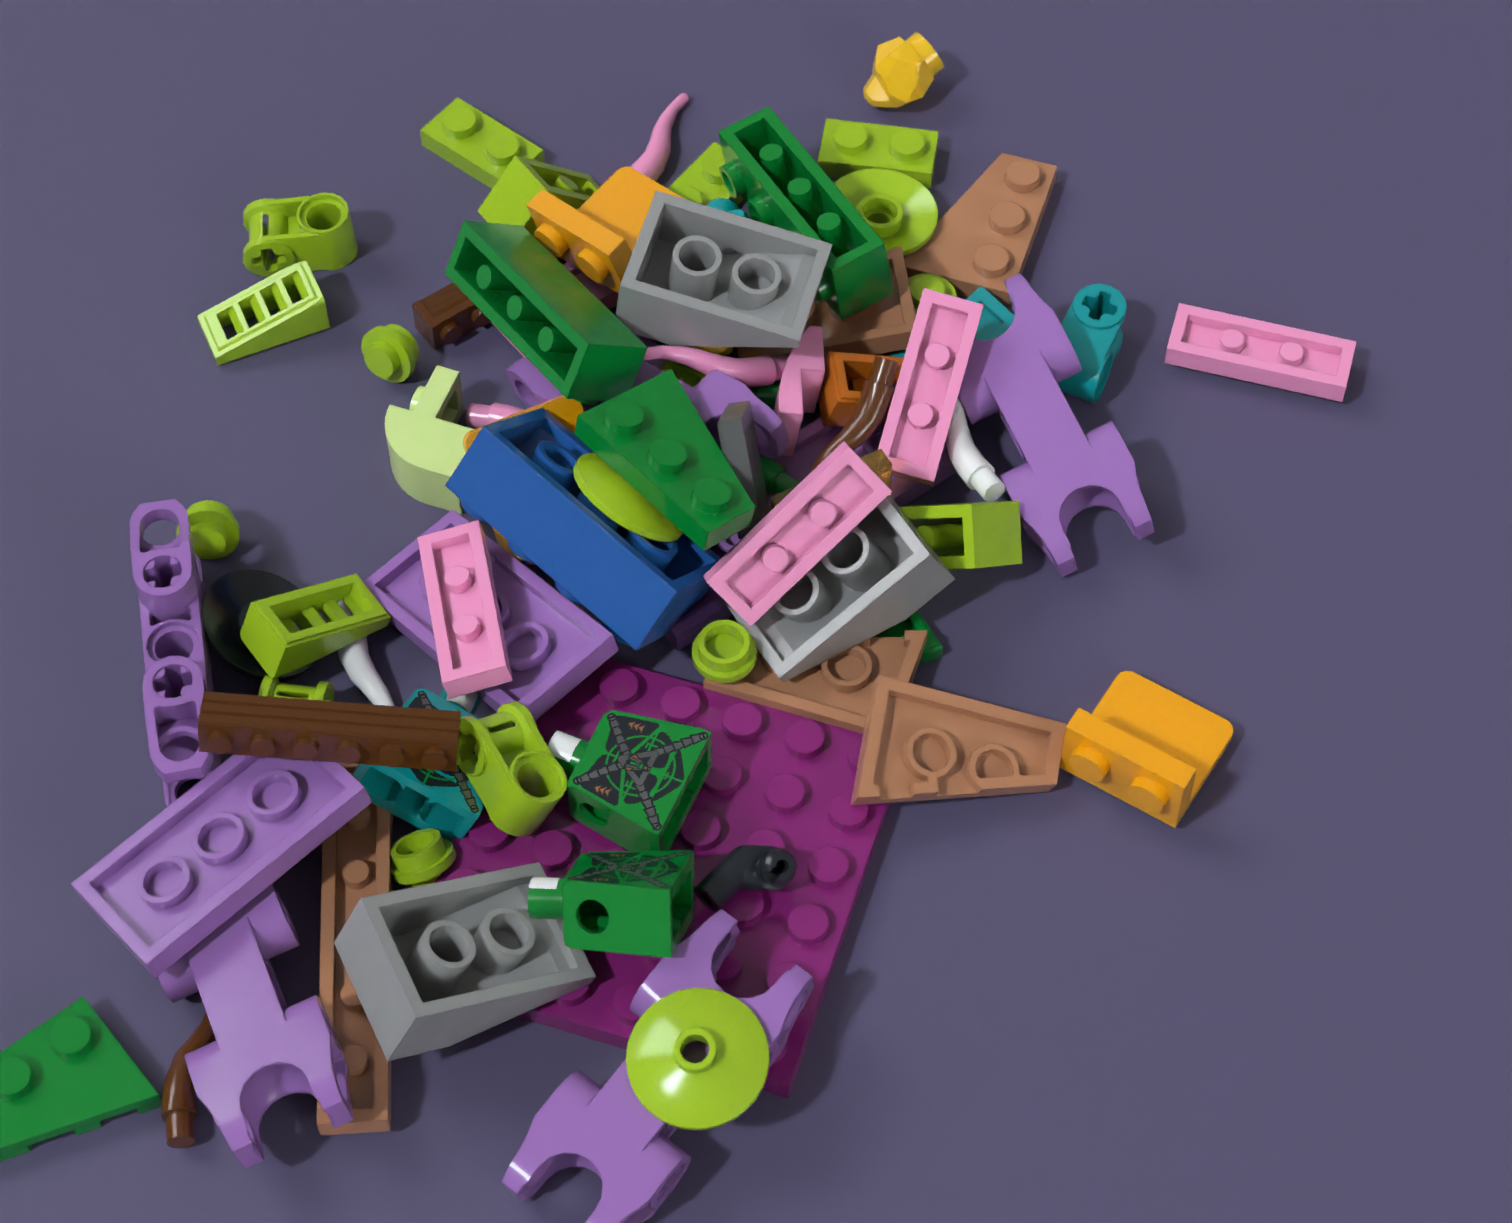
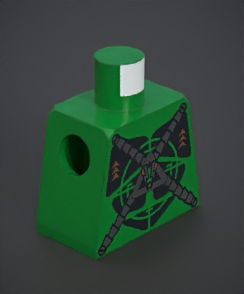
M616 710L604 713L589 741L558 730L554 733L548 744L553 756L563 767L566 776L569 777L567 793L570 814L578 822L628 851H669L713 766L711 731Z
M608 851L583 853L564 878L532 877L528 891L529 916L531 919L563 920L564 944L571 949L671 958L676 950V945L680 943L695 917L694 851Z

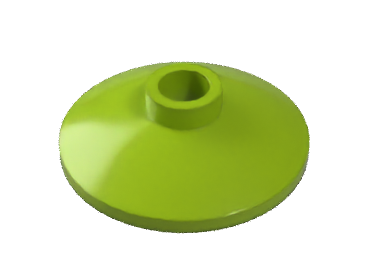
M872 168L851 172L834 182L837 188L885 243L886 251L901 245L903 256L922 248L933 236L938 221L936 201L930 191L911 176L894 170Z
M586 453L579 457L573 467L575 481L588 500L607 517L629 531L651 540L671 542L681 537L683 532L596 453Z
M689 988L676 991L651 1005L634 1026L626 1051L628 1078L640 1103L655 1118L670 1126L685 1130L717 1128L732 1122L744 1114L760 1095L768 1076L770 1062L767 1038L755 1014L743 1002L732 995L709 988ZM693 1041L704 1042L709 1047L707 1057L698 1063H690L682 1057L685 1046Z

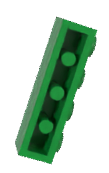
M769 106L718 131L725 164L719 167L722 181L733 198L736 199L741 196L745 200L752 220L832 244L831 252L815 296V300L819 304L826 301L838 317L843 320L894 294L885 243Z
M463 221L444 274L566 399H574L584 404L594 405L599 400L607 401L632 388L648 349L636 335L522 225Z

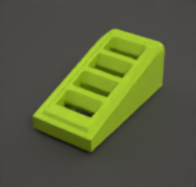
M306 260L276 272L197 315L199 325L217 366L330 328L323 294ZM279 308L280 311L278 313L270 315L269 311ZM256 316L258 323L249 328L246 319ZM233 324L237 335L227 340L222 327Z
M357 573L251 602L240 631V636L243 643L268 676L274 678L304 667L388 626L391 617ZM343 600L354 615L348 617L338 602ZM319 611L323 614L328 623H326L322 619V617L318 613ZM298 622L303 630H299L295 623Z

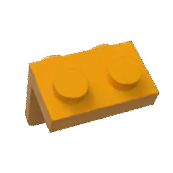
M622 167L578 209L573 208L544 189L526 206L537 226V229L534 231L536 239L553 256L564 259L583 271L593 281L602 283L619 293L622 278L655 191L657 190L680 198L683 197L631 167Z
M1123 671L1116 676L1092 714L1078 707L1066 725L1060 768L1176 828L1230 743L1233 735V726L1223 717L1132 671Z

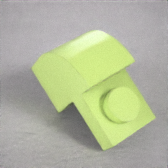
M437 365L425 387L419 386L414 392L409 410L389 405L385 416V433L392 472L399 486L408 495L420 502L448 511L454 510L462 515L464 509L461 505V499L445 485L466 454L463 447V438L467 432L473 429L457 424L464 411L460 372Z

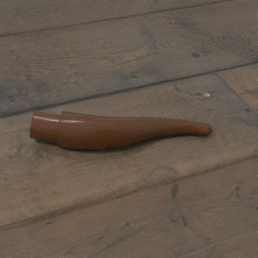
M875 356L869 379L864 380L862 392L853 416L836 437L824 448L814 462L810 473L843 441L854 451L863 445L881 424L895 390L892 386L899 366L898 362Z
M206 1012L199 1026L175 1053L164 1080L161 1118L166 1122L167 1145L172 1148H186L195 1143L194 1120L198 1117L197 1094L187 1068L185 1055L216 1040Z

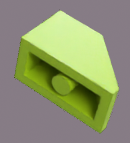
M515 155L478 209V212L489 223L522 225L535 237L534 231L537 229V226L526 205L542 189L573 208L578 209L600 186L589 174Z
M1019 500L900 507L947 569H976L1023 564Z

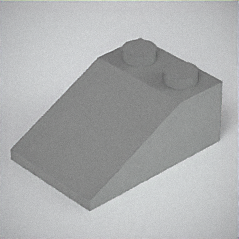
M656 190L619 287L616 317L633 334L671 346L798 348L831 252L832 244Z
M889 494L752 626L721 596L720 598L738 623L752 635L757 649L778 678L785 682L906 620L954 581L955 578Z
M540 862L360 898L334 944L387 1061L449 1047L592 983L596 975L584 951L581 949H571L564 944L563 920L531 919L529 916L528 891L532 877H547Z

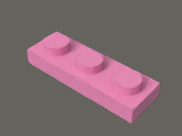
M926 288L923 289L873 470L933 486L983 304Z
M1179 303L1164 363L1343 402L1357 341Z
M843 441L703 577L752 626L892 491Z
M476 520L417 537L440 675L449 699L513 681L486 536L480 521Z

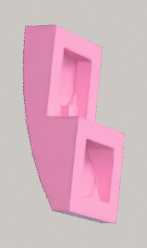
M808 327L802 335L799 347L792 349L784 367L773 410L783 421L791 444L781 454L782 456H793L803 412L814 413L825 373L822 327Z

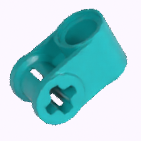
M1092 284L1080 289L1074 296V300L1061 324L1074 348L1082 371L1057 384L1062 392L1092 403H1096L1102 394L1112 364L1121 349L1123 339L1121 326L1125 319L1127 304L1121 292L1110 285Z

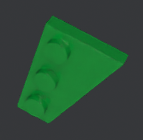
M672 369L578 415L574 434L703 551L751 525L755 511L753 502Z
M83 996L0 1052V1162L30 1152L34 1143L74 1130L77 1136L101 1128L100 1121L134 1109H137L138 1113L142 1114L162 1107V1101L157 1091Z

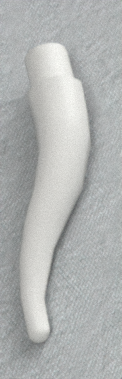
M958 397L945 441L951 464L970 489L976 490L986 502L996 501L1003 495L1005 485L995 474V468L975 446L967 425L963 405Z
M343 600L338 602L348 617L354 615ZM367 636L339 649V659L350 680L363 692L373 705L395 706L387 686L378 674L369 656Z

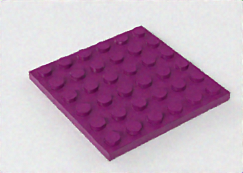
M608 659L535 721L537 729L547 746L554 733L558 730L589 741L604 713L612 710L711 731L713 766L670 850L694 851V888L733 849L741 845L774 846L786 849L796 860V875L782 889L773 891L740 890L721 908L738 921L737 927L740 933L736 938L734 947L723 960L716 976V983L719 987L736 998H753L764 994L786 970L793 968L796 964L813 976L814 988L789 1033L784 1050L769 1067L768 1076L762 1089L763 1091L789 1098L891 804L851 805L863 734L705 689L700 684ZM566 789L561 799L538 830L529 836H512L498 829L490 820L487 810L483 805L480 816L462 839L454 837L452 844L456 851L455 861L448 869L441 873L435 880V883L540 862L547 877L564 878L583 853L628 850L575 820L569 811ZM695 892V917L680 943L717 913L705 907L697 898ZM583 950L596 975L592 983L517 1016L627 1050L630 1035L639 1020V1017L630 1011L631 1002L639 987L663 957Z

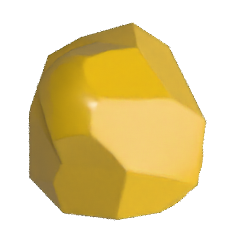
M915 32L905 41L899 36L877 46L872 75L863 88L864 98L873 107L898 108L918 100L925 95L934 80L933 76L944 68L943 62L930 43L918 32Z

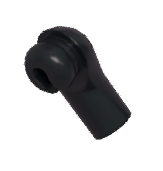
M741 845L733 849L694 888V892L705 907L713 912H718L740 890L773 891L782 889L796 875V860L786 849L774 846Z

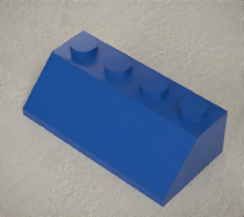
M544 408L483 426L445 486L461 499V505L469 515L479 521L489 523L508 540V546L513 553L527 562L535 563L554 579L556 588L564 597L572 602L583 604L603 622V627L613 634L616 641L630 645L635 650H638L664 637L712 589L705 581L703 575L721 559L710 549L703 551L684 533L679 539L671 542L655 541L635 534L611 520L588 500L575 481L573 467L580 456L595 452Z

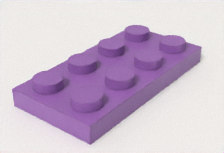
M451 510L420 536L469 522L456 511ZM486 536L513 681L476 692L479 698L496 712L505 703L511 701L520 702L527 707L536 721L619 651L612 633ZM417 538L367 578L364 584L390 615L389 623L438 663Z
M233 754L73 881L71 885L83 902L149 973L156 978L372 803L365 787L339 762L305 761L300 759Z

